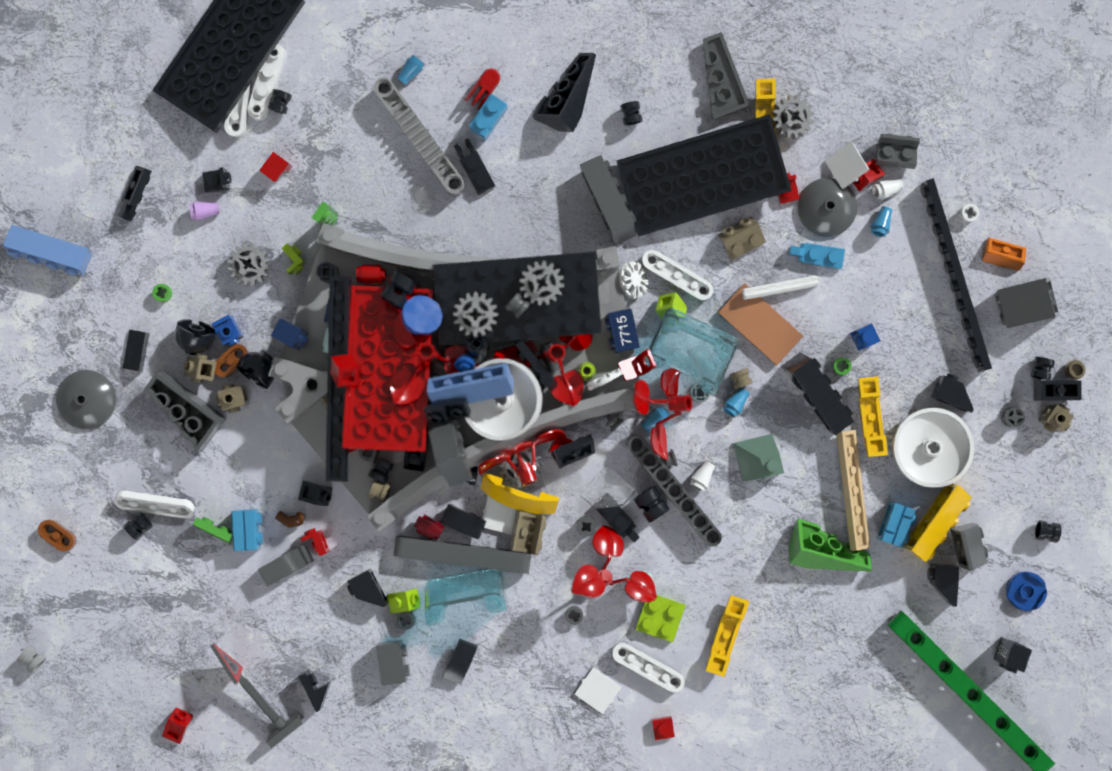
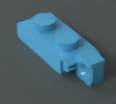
M801 243L800 247H789L788 255L797 256L798 261L804 264L842 269L845 249Z

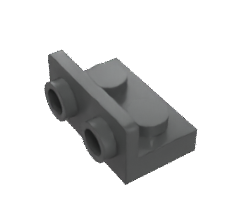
M889 133L881 134L876 144V164L915 169L920 138L897 136Z

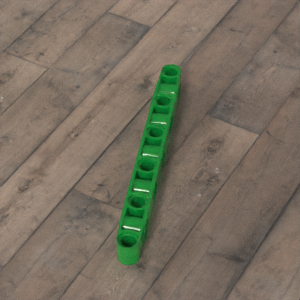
M900 610L887 623L889 628L1033 771H1049L1055 765V762L903 611ZM913 633L918 634V639L915 642L910 640ZM942 661H946L945 669L939 670V664ZM974 689L973 697L967 698L968 691ZM1002 718V724L996 726V720ZM1027 746H1030V752L1028 754H1024V749Z

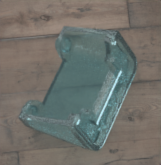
M667 309L658 324L648 349L657 365L654 369L661 368L664 364L699 379L701 390L706 394L715 396L737 350L739 341L736 337L678 310ZM645 356V362L649 366V359Z
M480 569L429 580L425 585L426 625L430 626L441 623L445 617V608L448 605L484 599L485 606L490 612L507 611L508 600L502 572L493 569Z

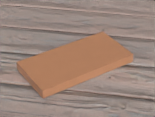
M744 283L721 308L718 314L770 361L778 365L803 335L761 297L744 300L742 290L750 288Z

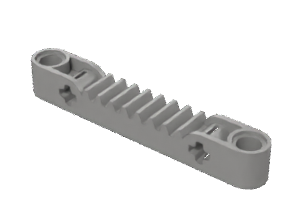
M388 78L378 79L374 84V91L446 191L453 196L462 194L465 189V183L459 172L418 119L392 81ZM387 85L390 87L389 91L385 94L380 93L381 87ZM453 180L460 182V186L457 189H451L449 185Z

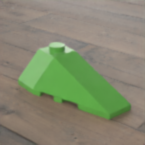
M801 519L796 520L788 547L790 564L808 569L872 571L870 553L863 549L851 551L850 542L846 544L838 540L837 535L833 533L827 534L820 530L821 526Z

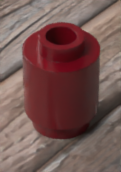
M426 514L423 517L419 516L414 525L417 528L415 532L437 541L445 527L441 525V522Z

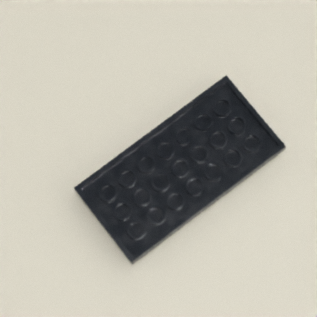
M214 0L152 91L217 133L306 2L304 0Z
M770 114L616 160L630 210L633 211L636 218L634 224L638 237L792 192Z
M596 252L433 265L435 299L441 308L443 316L438 327L439 346L466 344L467 339L474 336L472 331L469 335H466L467 329L459 330L461 323L455 324L458 316H454L453 313L459 310L455 305L462 304L459 300L460 298L466 300V294L468 293L471 297H474L475 292H478V297L480 298L483 293L486 294L485 300L492 298L491 306L497 305V308L493 310L494 313H498V316L493 317V320L497 323L490 324L492 331L485 329V335H482L481 332H478L477 335L486 342L602 333ZM536 261L539 266H542L543 261H546V266L548 267L553 263V270L560 269L557 275L564 277L560 280L564 287H559V291L562 294L555 295L556 301L552 300V298L549 299V305L542 301L541 306H539L538 300H535L517 319L514 313L508 311L505 307L517 293L522 295L524 301H531L532 297H524L527 293L526 290L521 291L520 289L525 286L524 283L520 282L521 279H525L522 272L528 273L529 269L527 266L530 265L534 268ZM537 270L532 274L538 276L543 274L545 270ZM551 274L549 278L550 283L556 287V279ZM547 275L542 280H537L539 284L537 292L542 287H547L548 284L545 282ZM528 281L529 289L533 293L535 289L534 284ZM544 291L541 292L539 297H547L552 293ZM472 301L465 305L463 311H467L472 306ZM480 301V307L484 311H489L486 304ZM476 308L474 312L467 313L466 315H471L474 317V320H477L478 317L485 316L486 314L478 312ZM463 318L464 322L472 328L471 321L468 318ZM484 318L480 322V328L488 322L489 318Z

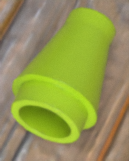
M582 362L576 368V371L585 382L595 377L596 369L590 362ZM585 367H588V369H590V373L588 375L584 374L583 369Z

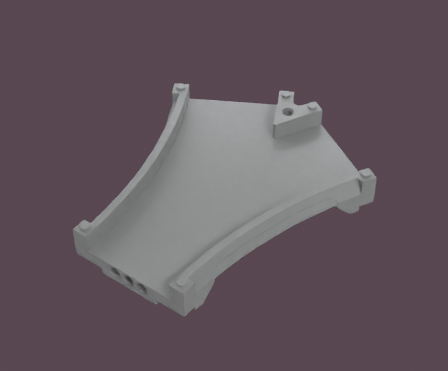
M323 223L316 241L320 246L292 322L295 326L309 333L307 336L309 340L306 346L300 350L284 344L280 357L275 356L268 376L289 382L293 387V392L274 409L287 424H292L326 464L327 408L321 400L327 396L328 353L323 352L324 347L322 343L326 328H329V323L324 322L329 299V283L323 282L317 277L316 270L319 264L323 262L334 264L339 269V277H352V285L385 287L390 285L388 280L393 272L397 271L398 267L434 279V264L509 258L442 254L400 247L348 233L341 228ZM616 246L596 249L602 333L593 334L592 342L585 350L574 351L570 346L566 348L565 358L562 361L565 374L570 370L576 371L577 366L582 362H590L595 366V377L590 381H583L584 390L581 400L576 406H571L558 401L552 395L551 390L545 388L542 393V407L537 421L526 433L511 440H493L481 436L471 428L465 417L457 418L460 425L458 429L463 438V446L470 468L498 455L501 450L507 447H513L518 443L525 442L546 432L589 418L635 408L633 403L634 385L639 380V377L625 381L623 376L620 375L614 378V380L590 391L586 385L618 369L617 364L619 362L635 357L634 349L615 353V349L611 350L609 338L612 337L611 330L606 329L604 318H608V313L626 309L624 293L619 283L620 264ZM368 264H381L382 268L386 269V280H382V284L376 285L357 283L356 267ZM434 287V289H433V300L436 302V299H435V287ZM559 337L529 339L537 347L536 356L540 355L539 345L555 341V344H566ZM488 346L482 363L491 360L497 351L490 352ZM542 358V359H539V360L543 363V365L547 368V366H546V364H545L543 358ZM432 360L430 361L429 372L435 373L438 376L448 375L445 371L438 368ZM588 367L583 369L584 374L588 375L590 373ZM560 369L550 372L553 377L561 375ZM315 379L318 386L312 391L309 389L308 383L310 380ZM430 435L424 472L404 469V451L378 450L377 457L394 464L392 470L388 473L387 483L391 487L384 503L379 502L376 498L371 499L368 497L375 480L368 476L370 470L374 467V460H363L359 455V449L348 453V482H342V484L369 514L367 516L368 520L379 532L424 499V497L447 483L436 466ZM366 450L364 452L365 457L366 455H368V458L372 457L371 453L374 450Z

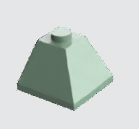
M772 434L733 443L743 482L784 473L780 453Z

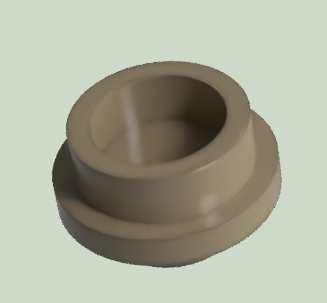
M1072 360L1066 364L1065 374L1072 380L1081 379L1085 374V366L1081 361Z

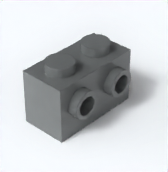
M402 640L378 643L377 654L382 686L405 683L408 676H410L409 664L405 663V657L408 656L406 644L403 645Z

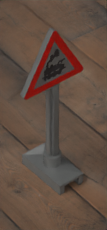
M215 644L210 646L234 685L239 682L272 721V725L276 730L267 737L266 743L270 748H273L303 724L301 720L304 719V716L299 711L287 721L281 715L279 716L250 681L241 674L243 667Z

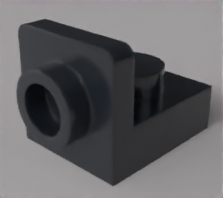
M224 167L219 168V170L202 172L206 193L230 189L229 184L232 183L231 174Z
M303 480L298 500L316 506H328L333 488Z

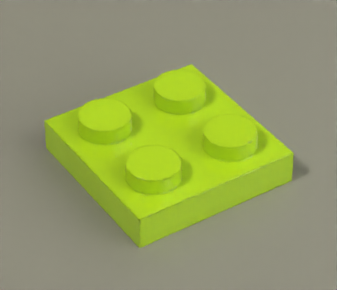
M657 595L655 601L644 602L635 630L673 643L686 604Z

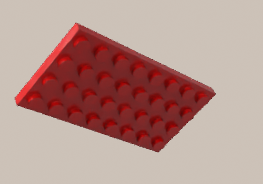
M352 285L348 354L352 355L359 366L358 384L346 386L342 448L426 452L427 418L423 410L424 407L428 406L427 387L430 362H423L417 374V377L422 378L425 382V389L422 395L411 403L395 404L390 390L391 378L394 373L403 369L409 370L412 374L414 373L419 362L417 356L419 347L414 343L411 347L404 348L396 341L394 324L401 310L390 305L379 296L384 287ZM415 288L411 295L406 296L407 300L414 296H426L433 299V289ZM396 289L393 290V292L397 293L398 295L401 294V292L397 291ZM431 334L419 343L431 344Z

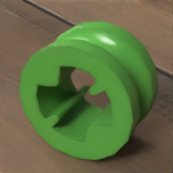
M158 284L153 288L152 294L157 301L167 302L172 297V289L165 284ZM161 288L167 290L164 298L158 296Z
M847 358L836 359L833 363L834 372L838 375L848 374L851 370V362ZM842 361L846 362L844 365L847 364V369H843V371L840 372V368H837V364H840Z

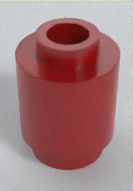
M368 264L356 267L357 283H362V285L382 284V280H386V269L382 268L381 264Z

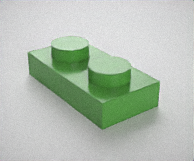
M196 517L193 523L196 528L228 544L232 543L233 535L230 534V529L224 526L217 528L213 526L214 522L206 517H203L201 520Z

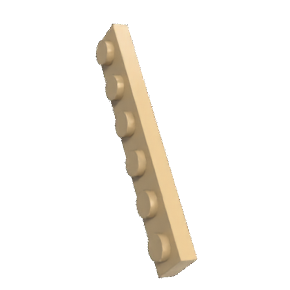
M856 430L841 431L837 434L850 550L858 551L870 548L857 437Z

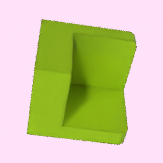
M674 292L659 296L655 311L666 325H673L684 322L687 306L679 295Z

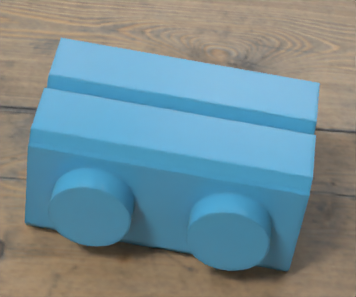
M490 94L470 123L469 130L486 141L501 120V116L507 111V104L493 94Z
M890 501L877 539L903 548V545H907L910 539L909 528L916 522V510Z
M258 509L231 511L233 551L260 549V545H263L264 541L263 533H260L259 525H262V514L258 513Z

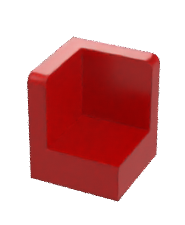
M272 152L259 171L272 181L277 182L283 172H289L293 166L275 152Z
M352 355L332 356L330 374L338 387L357 385L359 366Z

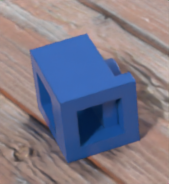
M227 315L211 324L221 343L225 346L229 345L231 347L240 342L239 339L244 337L232 315ZM226 328L230 329L229 335L224 334Z
M872 323L849 333L858 351L881 341Z

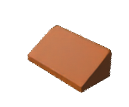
M988 237L982 261L1019 271L1025 264L1026 248Z

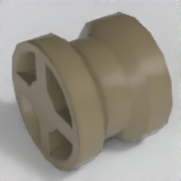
M748 368L729 374L730 378L734 381V389L753 383L752 379L749 378Z
M375 479L368 497L371 499L376 498L379 502L384 503L391 485L388 483L382 484Z

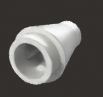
M901 179L877 181L872 186L873 195L877 200H884L904 189Z
M705 461L690 478L691 482L689 484L703 492L705 488H708L715 466Z

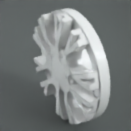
M626 262L622 265L619 272L621 289L631 299L642 297L643 293H646L648 280L645 279L644 275L646 271H644V268H641L639 262Z
M620 368L613 370L586 384L588 390L600 387L623 373Z

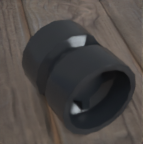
M394 271L388 280L390 285L385 286L379 296L390 305L402 310L408 301L406 296L411 295L417 285L408 277ZM396 289L397 291L401 292V294L398 295L397 293L393 292V290Z
M655 486L650 487L633 499L639 509L644 510L643 515L648 523L658 519L670 510L666 502L660 500L661 495Z

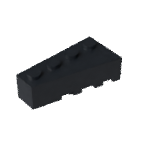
M799 352L781 366L785 372L787 371L793 375L794 378L791 380L794 385L801 391L804 390L803 397L812 407H816L814 412L830 433L836 436L855 422L851 417L853 415L852 411L847 405L844 406L840 401L843 399L836 389H832L830 386L832 381L826 374H822L820 371L821 365L815 358L812 359Z

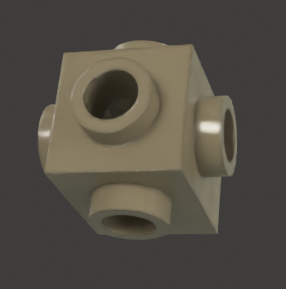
M196 354L195 357L187 356L183 376L191 377V381L203 383V380L213 381L217 362L207 360L208 356Z
M234 384L222 386L223 390L217 391L216 401L218 407L222 408V411L228 410L229 414L241 411L240 407L249 405L245 386L235 387Z
M1062 404L1049 405L1043 410L1039 421L1051 433H1063L1072 425L1071 420L1074 416L1069 413L1070 409Z

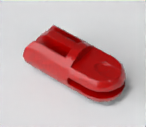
M493 68L486 69L464 100L467 102L477 87H479L480 90L471 102V105L474 107L482 94L486 92V96L477 107V110H480L489 95L493 93L499 84L500 73Z

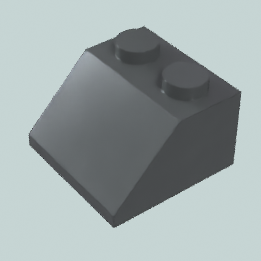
M970 523L950 528L959 567L971 571L987 564L988 551L983 546L982 538H984V534L978 524Z

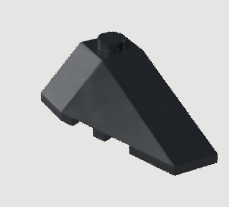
M578 54L565 70V77L560 82L556 81L551 94L548 97L544 96L532 116L535 120L559 132H574L583 113L596 54Z

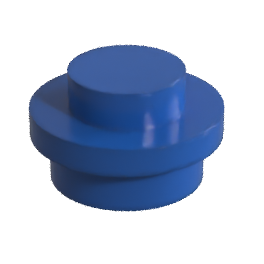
M460 355L454 363L455 368L459 372L470 371L475 368L473 358L468 355Z

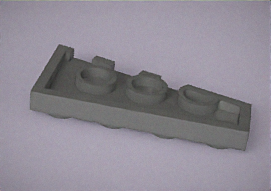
M722 32L704 38L703 49L712 120L714 121L748 108L750 103Z

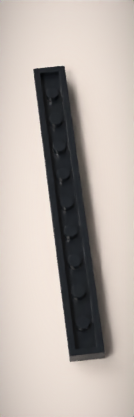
M934 178L921 183V193L923 198L927 200V213L929 217H932L934 223L932 229L940 242L938 243V249L940 254L944 256V268L951 278L950 288L953 293L955 292L957 298L955 304L957 310L961 311L962 314L961 324L963 329L967 331L969 337L967 338V343L974 353V366L979 371L992 369L936 183Z
M329 277L325 481L348 482V449L342 448L346 386L338 387L330 374L332 356L348 355L352 277Z

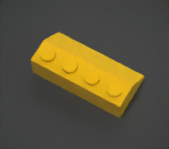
M952 483L944 486L911 533L907 545L904 544L903 548L923 562L930 561L936 554L935 549L937 546L944 543L947 539L949 529L954 528L958 523V516L970 506L969 501L972 497L958 484Z

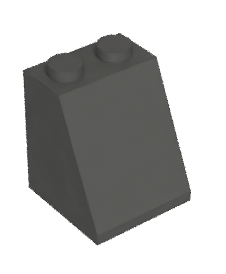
M1050 277L997 290L998 294L995 295L997 305H1001L1003 311L1000 314L1001 322L1007 328L1059 316Z

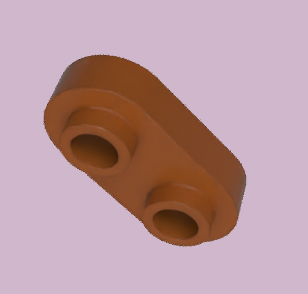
M241 344L232 345L216 360L215 374L223 378L231 376L237 370V362L242 358L236 356L237 351H241L243 357L249 353L248 349ZM224 364L228 366V369L225 372L222 370V366Z
M49 519L40 523L38 527L40 537L56 549L65 552L75 547V535L57 521ZM49 526L53 527L52 533L48 531ZM65 537L69 539L68 544L64 543Z

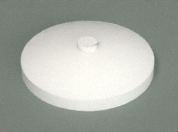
M493 359L482 363L475 369L507 363L514 380V395L469 403L471 413L470 417H465L471 428L481 436L493 440H511L526 433L537 421L542 407L541 387L535 375L524 365L509 359Z
M926 408L910 414L900 423L894 434L892 450L897 467L907 479L920 486L937 488L956 482L967 472L974 456V441L968 426L959 416L941 408Z

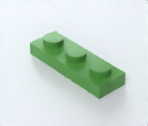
M323 201L311 218L321 226L323 223L334 226L338 220V213Z

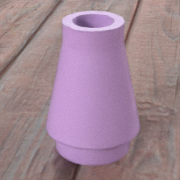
M194 202V204H189L192 220L197 219L199 221L220 214L218 202Z

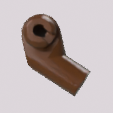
M279 511L275 517L277 521L288 528L301 526L306 518L302 512L288 516L282 511Z

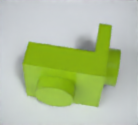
M286 243L281 249L294 262L286 272L289 275H297L304 269L303 265L306 262L300 256L302 252L295 244L291 246Z
M417 588L387 594L390 614L408 612L421 607Z

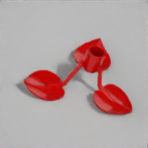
M401 310L394 324L395 339L404 348H409L415 343L419 347L417 353L419 362L413 374L405 369L394 373L390 381V390L395 404H408L417 400L424 392L425 382L422 378L417 377L423 362L428 363L433 357H436L440 361L446 362L444 368L448 375L460 373L455 368L454 363L460 355H464L466 348L459 345L448 347L445 351V358L441 357L438 352H435L433 345L430 343H419L427 336L415 335L405 328L401 319Z
M593 334L559 336V339L566 343L565 345L554 344L550 347L549 352L546 351L544 354L537 356L538 359L549 356L551 362L558 363L561 375L554 377L558 385L556 389L551 390L552 395L558 401L576 406L581 400L584 390L583 379L575 370H570L565 374L562 361L565 358V349L569 346L574 351L587 349L592 342ZM530 340L525 342L536 355V345ZM516 345L502 349L504 355L524 365L531 371L529 368L531 366L530 362L521 359L517 354L519 349Z
M666 369L661 374V388L665 392L667 400H650L649 387L644 380H638L634 385L633 403L639 414H647L649 412V403L668 404L669 410L675 412L657 422L656 427L651 429L650 442L652 450L664 460L669 459L666 430L663 423L676 416H681V412L691 411L692 409L690 395H678V381L681 370Z
M552 430L537 436L532 442L527 441L518 443L513 447H507L499 452L500 456L479 464V475L481 476L488 469L507 461L517 477L520 478L522 486L533 484L538 481L535 470H537L535 465V446L555 439H567L562 430ZM531 447L532 465L529 462H523L520 451ZM515 453L520 463L518 469L510 460V455Z
M606 525L602 526L594 534L592 545L599 555L607 556V560L599 572L593 565L582 566L574 576L571 593L596 598L604 593L606 586L628 582L624 589L630 598L645 603L655 601L657 595L654 582L643 571L632 572L630 579L612 580V574L606 568L611 560V556L619 557L622 555L624 543L621 536L613 528Z

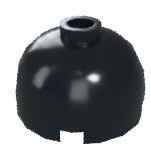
M191 319L178 321L175 329L176 343L189 355H196L197 353L209 350L216 336L215 329L211 325L199 321V325L193 324Z
M249 352L236 364V368L249 380L256 381V385L263 389H268L274 380V377L268 376L273 364L271 362L273 358L266 352L262 354Z

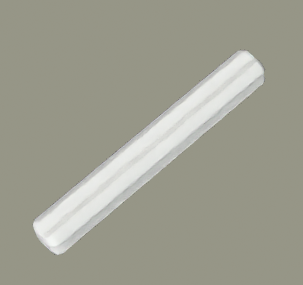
M814 275L745 288L742 290V297L744 300L816 287L819 285L818 277Z

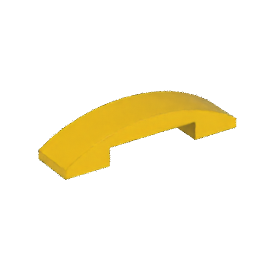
M776 78L755 79V118L770 114L771 119H773L775 115L771 114V111L775 110Z
M878 376L858 378L860 419L867 457L888 455L886 435H884Z
M484 473L480 488L497 502L527 513L555 514L559 497L541 492L540 496L537 497L502 485L503 478Z
M730 595L711 646L705 671L725 677L731 659L730 655L750 601Z

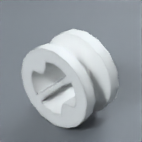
M967 204L960 209L959 216L964 222H972L978 218L979 208L974 204ZM969 208L971 209V212L974 213V216L972 215L970 216V218H968V214L965 213V211L969 210Z

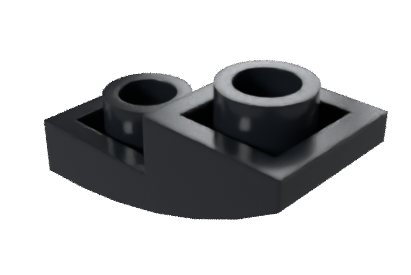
M466 398L440 401L424 407L423 410L428 422L433 424H448L450 417H470L471 413Z
M448 504L440 522L463 534L479 539L487 521L471 512L467 513L453 504Z
M459 638L443 673V678L461 685L478 645Z

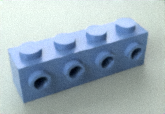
M11 225L3 244L7 254L13 258L19 259V257H22L33 264H45L46 267L52 270H65V273L71 276H77V274L84 276L92 257L90 250L86 247L15 225Z
M504 363L428 379L427 394L432 404L457 398H466L469 404L514 395V380L508 364Z

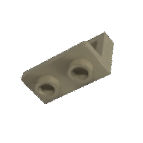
M753 217L744 218L738 224L727 227L717 234L731 261L766 243L760 225Z
M517 510L509 550L539 555V551L542 548L543 531L546 528V516Z

